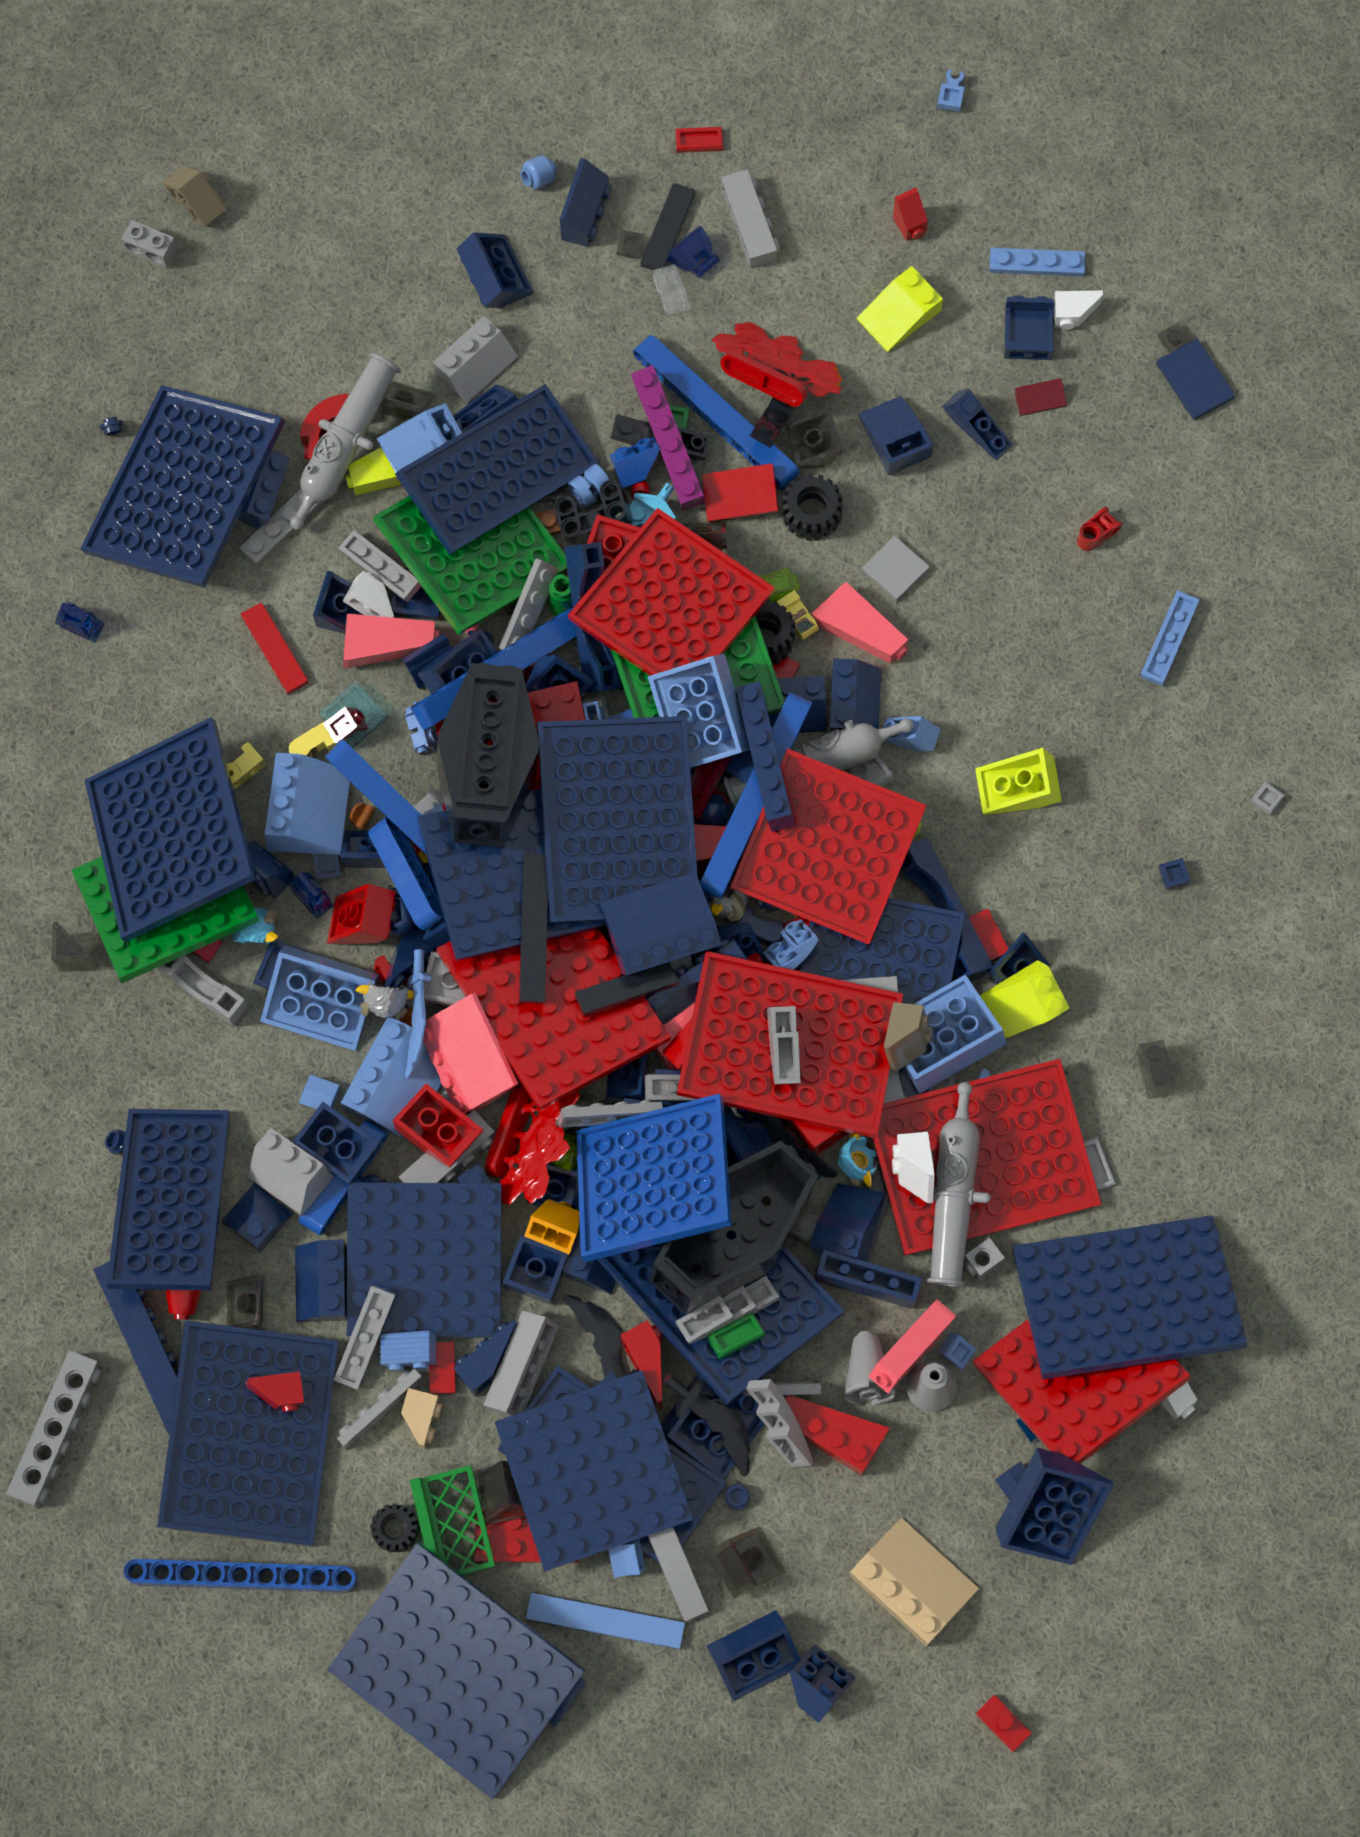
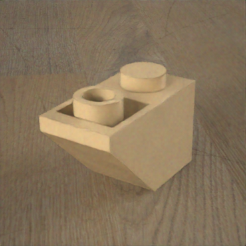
M408 1388L401 1414L420 1448L426 1449L427 1443L432 1444L435 1429L432 1428L434 1418L439 1419L443 1404L439 1403L440 1399L437 1395Z

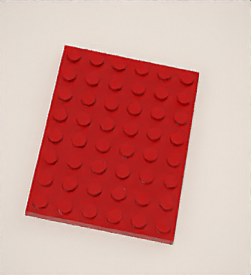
M598 928L547 940L544 1004L519 1003L520 946L460 961H455L450 942L437 948V954L465 997L476 993L509 1065L539 1111L662 1046L671 1039V1036L645 997L583 1017L575 998V992L624 976L621 974L615 952Z
M706 951L676 1095L700 1099L721 1094L724 1106L876 1138L890 1069L884 1050V1043L893 1002L902 1003L903 994ZM795 1006L796 1031L798 1032L800 1083L774 1084L767 1007Z
M1060 1058L968 1082L972 1086V1093L969 1095L968 1103L969 1119L975 1123L980 1135L974 1190L990 1194L991 1199L988 1203L975 1202L973 1205L971 1204L967 1240L1101 1205ZM958 1085L883 1103L878 1135L876 1138H873L904 1256L932 1249L935 1202L927 1203L899 1184L898 1174H893L892 1146L897 1145V1134L928 1132L934 1169V1187H936L940 1133L942 1127L949 1120L955 1118L959 1101Z

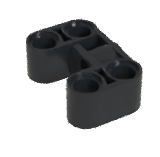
M605 481L600 487L603 505L584 514L572 497L566 495L558 498L555 503L558 524L561 533L570 544L581 545L588 541L597 515L627 524L632 523V513L627 495L617 481ZM617 491L615 496L609 497L612 492ZM572 507L570 512L564 513L567 508ZM623 512L621 517L615 519L618 513ZM578 528L574 534H570L573 529Z

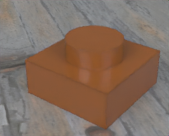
M555 509L535 513L550 535L561 533Z

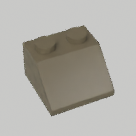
M893 1002L884 1050L891 1071L897 1072L925 1053L928 1042H932L933 1028L929 1026V1015H926L923 1005Z

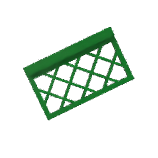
M472 1465L425 1478L419 1477L410 1480L425 1547L447 1564L453 1554L465 1560L458 1571L463 1576L496 1567ZM468 1473L469 1484L464 1491L452 1485L458 1475ZM451 1477L449 1482L444 1480L445 1478ZM440 1480L447 1484V1486L438 1498L431 1494L429 1483ZM451 1487L462 1493L455 1507L443 1501ZM470 1489L472 1490L473 1497L468 1494ZM466 1496L475 1503V1509L471 1516L458 1510ZM433 1498L437 1500L435 1506L433 1503ZM441 1503L453 1510L446 1523L438 1520L436 1516V1511ZM456 1513L468 1519L461 1533L449 1526ZM476 1514L478 1516L479 1522L474 1519ZM472 1522L481 1528V1534L476 1542L464 1535ZM439 1524L443 1525V1528L441 1529V1531H440V1528H439ZM447 1528L459 1535L451 1549L445 1546L442 1541V1536ZM462 1538L474 1544L467 1558L455 1552ZM482 1539H483V1541H484L485 1547H483L482 1545H480ZM478 1547L486 1551L488 1563L477 1565L470 1561ZM444 1548L449 1551L447 1556L445 1554ZM468 1563L473 1565V1567L466 1568Z

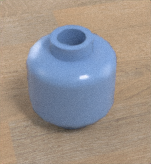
M540 155L524 162L520 172L521 179L527 187L534 190L540 189L554 182L557 168L552 160H549L544 155Z

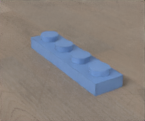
M990 248L989 273L1084 277L1085 252Z
M1177 590L1142 669L1140 678L1163 686L1200 599Z

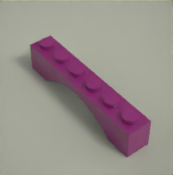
M652 365L631 373L634 387L660 448L682 511L704 504L703 492L654 366Z

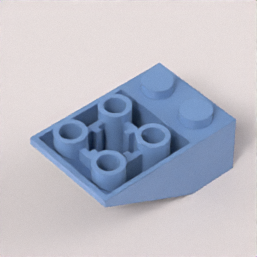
M445 403L420 413L378 437L377 441L396 473L462 432Z

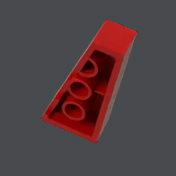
M788 1395L785 1399L796 1417L806 1442L861 1476L890 1430L889 1427Z

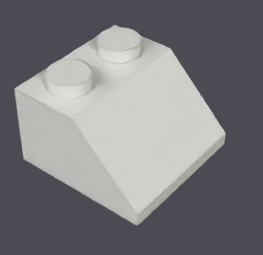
M928 1132L897 1134V1145L892 1146L893 1174H898L901 1186L925 1202L933 1203L934 1169Z

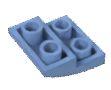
M800 919L789 923L785 929L780 931L784 940L771 944L762 953L770 965L793 970L810 954L819 939Z

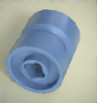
M594 464L584 471L583 477L578 475L568 482V488L578 503L586 509L597 501V496H600L601 485L610 479L600 466Z

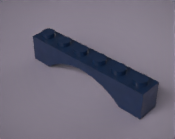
M601 542L564 547L573 608L603 573L604 559ZM575 624L581 670L594 680V683L585 693L621 688L620 676L609 647Z
M758 681L736 687L769 827L772 832L796 826L794 814L777 753L770 713L762 685Z
M929 839L913 841L901 871L904 877L912 881L927 895L935 907L965 913L953 974L956 980L964 975L967 976L969 981L980 979L993 967L990 958Z
M735 938L721 940L722 945L716 946V950L713 951V953L749 960ZM705 952L694 959L695 964L688 969L686 966H683L674 972L678 980V986L645 996L655 1014L663 1003L676 991L700 980Z

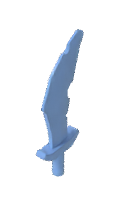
M421 949L414 950V974L408 978L406 985L408 990L413 991L414 1006L412 1012V1034L409 1041L405 1078L408 1079L414 1070L422 1048L426 1025L424 983L431 981V975L424 972V950Z

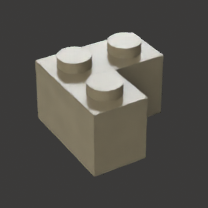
M183 165L162 182L176 202L183 204L194 221L199 225L207 226L226 210L222 204L224 199L218 191H213L209 185L211 180L203 171L200 172L195 168Z

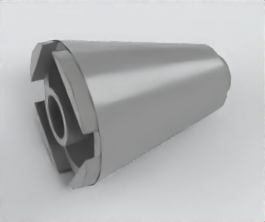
M871 1331L859 1332L853 1338L844 1394L845 1400L855 1405L863 1406L862 1401L872 1400L871 1406L887 1403L893 1400L896 1391L894 1387L887 1393L868 1377L877 1363L885 1356L879 1337Z
M933 1360L924 1361L917 1364L908 1374L906 1391L909 1399L916 1407L923 1411H939L946 1408L954 1400L957 1393V1380L953 1371L947 1365Z

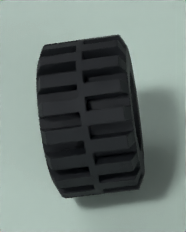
M808 474V478H804L803 475L799 476L798 482L795 480L790 482V488L786 487L782 499L783 522L785 526L788 525V530L791 533L796 531V537L800 539L802 535H805L806 540L811 541L812 536H815L816 540H821L822 534L828 537L831 535V529L835 531L838 523L841 521L843 503L839 487L837 485L832 486L833 481L829 478L824 480V476L820 474L818 478L813 477L814 474ZM806 499H817L824 503L826 509L818 515H808L802 512L798 506Z
M772 601V604L766 602L755 617L759 628L771 630L776 635L769 639L763 638L771 663L777 665L781 663V659L785 660L788 657L789 652L791 653L796 624L795 620H792L793 615L791 612L786 613L785 606L779 607L777 606L778 602Z

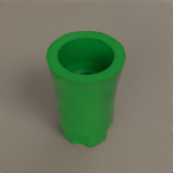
M563 574L553 577L549 585L547 605L550 612L555 616L572 607L569 577Z

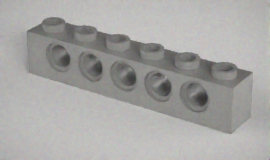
M68 1351L6 1492V1495L10 1498L35 1508H39L41 1503L45 1504L50 1493V1490L47 1489L51 1479H56L60 1471L59 1460L62 1455L65 1456L68 1453L71 1441H68L72 1431L76 1432L81 1423L80 1412L83 1407L87 1408L92 1394L89 1393L93 1383L97 1384L101 1377L102 1370L98 1361L73 1351ZM83 1377V1384L79 1388L71 1387V1382L74 1378ZM67 1400L73 1402L70 1411L61 1412L63 1402ZM56 1424L62 1425V1432L58 1436H51V1428ZM45 1448H50L52 1450L51 1457L47 1460H41V1451ZM35 1472H40L41 1480L37 1484H30V1476Z

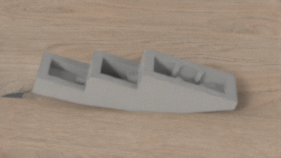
M764 1276L745 1288L741 1286L722 1298L721 1296L716 1297L675 1322L688 1344H691L751 1312L753 1314L759 1312L780 1299L767 1276Z
M771 1379L749 1381L746 1390L759 1404L756 1414L769 1428L766 1438L790 1467L812 1466L814 1461L796 1417Z
M673 1527L649 1535L650 1542L684 1622L709 1612Z

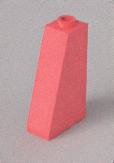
M847 582L842 584L811 614L818 627L888 663H892L895 659L899 661L908 651L906 649L908 639Z
M347 614L343 668L406 657L439 636V630H434L435 621Z
M936 1300L877 1363L868 1377L889 1393L938 1343L956 1318V1315L939 1300Z

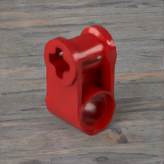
M1103 507L1081 526L1077 544L1082 550L1091 551L1106 539L1115 535L1122 528L1123 523L1117 521L1109 513L1108 507ZM1090 534L1094 539H1087L1084 535Z

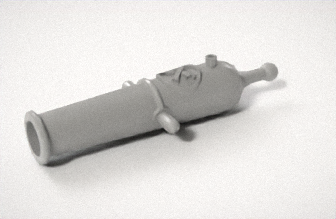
M371 352L369 354L370 361L334 421L330 422L325 419L319 421L320 428L326 430L327 433L318 441L314 448L313 456L302 473L300 485L304 498L296 516L290 520V526L293 529L299 530L304 526V519L317 501L323 502L328 500L336 493L358 447L368 450L373 447L372 441L364 436L395 374L401 372V368L390 360Z
M904 718L900 723L893 726L876 729L866 723L853 724L852 720L844 722L845 729L840 731L836 729L824 736L811 740L810 744H802L800 748L793 751L839 770H845L872 760L878 755L882 742L899 733L912 731L914 724L912 720ZM724 776L723 780L735 809L746 784L735 777L728 778Z
M962 1082L958 1085L959 1101L955 1118L949 1120L942 1127L939 1138L937 1184L933 1190L935 1214L931 1276L926 1279L928 1283L935 1285L964 1286L961 1278L971 1204L973 1205L975 1202L988 1203L991 1199L990 1194L974 1190L980 1135L975 1123L969 1119L968 1103L969 1095L972 1093V1086L968 1082Z

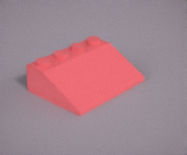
M476 993L470 994L426 1020L423 1042L430 1055V1060L440 1076L441 1084L448 1093L451 1104L462 1113L468 1115L473 1110L479 1111L518 1084Z

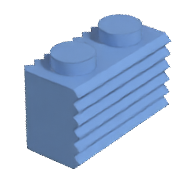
M430 1330L380 1335V1363L389 1368V1371L401 1372L404 1371V1367L411 1366L415 1370H427L428 1365H436V1334Z

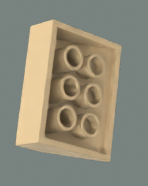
M903 1518L870 1549L849 1574L853 1580L926 1647L979 1590L973 1582Z

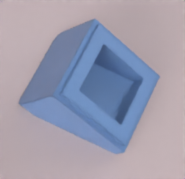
M950 1332L937 1351V1354L963 1370L976 1349L959 1334Z

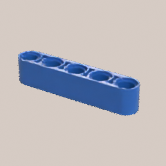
M385 816L369 830V837L413 921L421 930L427 931L443 918L438 895L407 836Z
M365 1120L359 1127L380 1144H384L387 1139L388 1133L368 1120ZM380 1145V1146L377 1148V1150L374 1152V1154H373V1155L371 1156V1158L368 1160L367 1163H368L369 1165H370V1163L372 1162V1160L374 1159V1157L376 1156V1154L378 1153V1151L380 1150V1148L382 1147V1145ZM367 1163L359 1172L354 1181L362 1177V1175L368 1168ZM332 1171L330 1172L334 1178L304 1215L300 1216L298 1223L319 1236L326 1231L325 1226L328 1227L340 1210L339 1205L342 1206L348 1198V1183Z

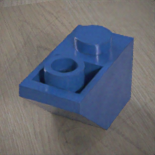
M654 437L651 439H641L637 444L628 448H618L609 455L622 488L646 479L660 451Z

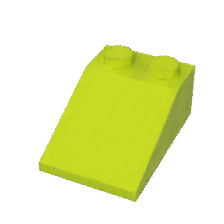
M911 266L895 278L857 317V320L889 352L942 311L943 298Z
M1044 748L975 768L984 815L1036 809L1062 801L1054 756Z
M1038 960L980 995L1003 1029L1005 1038L1048 1022L1069 1009L1049 966Z

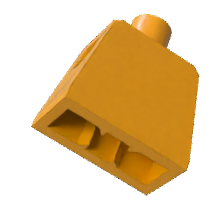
M546 1200L531 1215L524 1236L570 1254L578 1232L579 1211L572 1209L568 1202L557 1203L552 1200Z

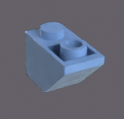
M922 716L886 718L883 728L898 724L904 718L912 720L914 727L908 733L902 732L884 741L885 743L917 752L934 751L940 732L939 727Z

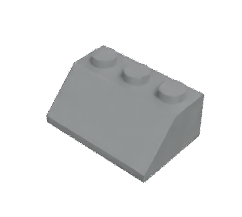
M483 316L433 361L434 373L468 404L519 357L503 333Z
M272 1128L266 1132L254 1147L248 1174L250 1180L301 1216L304 1215L334 1178L323 1163Z

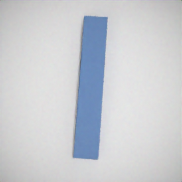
M535 1593L530 1595L526 1620L680 1649L685 1626L684 1622Z

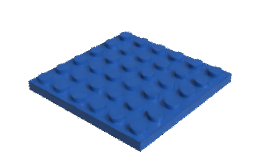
M721 1094L576 1130L581 1258L584 1262L732 1226L724 1101Z

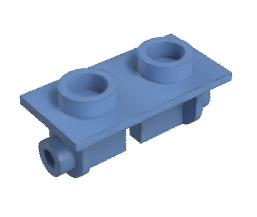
M408 707L405 713L408 728L410 731L418 729V732L411 734L414 750L418 751L419 755L426 754L428 748L437 751L438 736L432 726L422 730L411 707Z

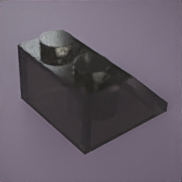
M760 1526L726 1540L709 1553L734 1599L755 1590L785 1572Z

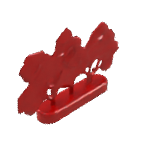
M751 322L735 324L734 330L737 333L736 335L719 333L712 339V342L716 343L718 351L726 353L721 358L720 365L727 375L790 406H799L806 400L807 390L805 386H807L808 391L812 395L817 397H824L828 393H841L842 388L839 384L843 380L838 373L836 364L825 360H802L800 357L804 352L801 347L797 346L799 344L797 337L781 335L775 339H770L761 327ZM744 352H749V355L745 356ZM776 370H781V371H783V372H786V373L788 374V376H786V375H784V374H782V373H780V372H778V371H776ZM799 377H807L810 380L802 382L801 380L797 381L796 379Z
M521 1082L512 1088L485 1162V1170L490 1177L502 1178L498 1182L502 1183V1204L510 1205L521 1192H524V1197L530 1204L544 1196L550 1178L546 1165L552 1161H559L570 1149L568 1142L563 1139L565 1135L563 1128L556 1126V1120L562 1108L574 1105L579 1100L580 1095L578 1091L539 1111L538 1108H534L535 1103ZM535 1111H538V1116L534 1115ZM531 1112L533 1118L531 1127L528 1131L524 1132ZM520 1142V1151L515 1155ZM514 1163L519 1164L517 1169L513 1167Z

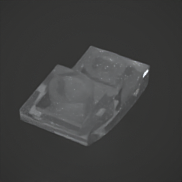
M675 264L652 270L657 293H661L666 316L690 310L689 300Z

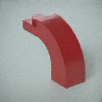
M339 394L321 401L304 419L300 431V439L302 445H305L304 459H308V462L313 456V451L318 441L327 433L326 430L320 428L319 421L322 419L330 422L334 421L349 394Z

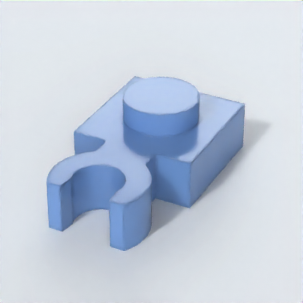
M951 70L947 71V84H941L937 108L960 112L965 88L960 86L964 79L963 72H960L959 78L953 79L951 77Z

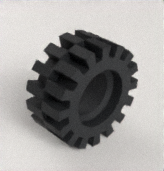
M397 1503L384 1505V1508H379L375 1516L373 1515L372 1524H370L371 1534L380 1548L388 1552L396 1551L397 1553L403 1549H408L415 1542V1538L418 1536V1522L413 1512L406 1508V1506L398 1505ZM393 1518L402 1520L405 1526L403 1534L397 1538H391L385 1533V1524Z

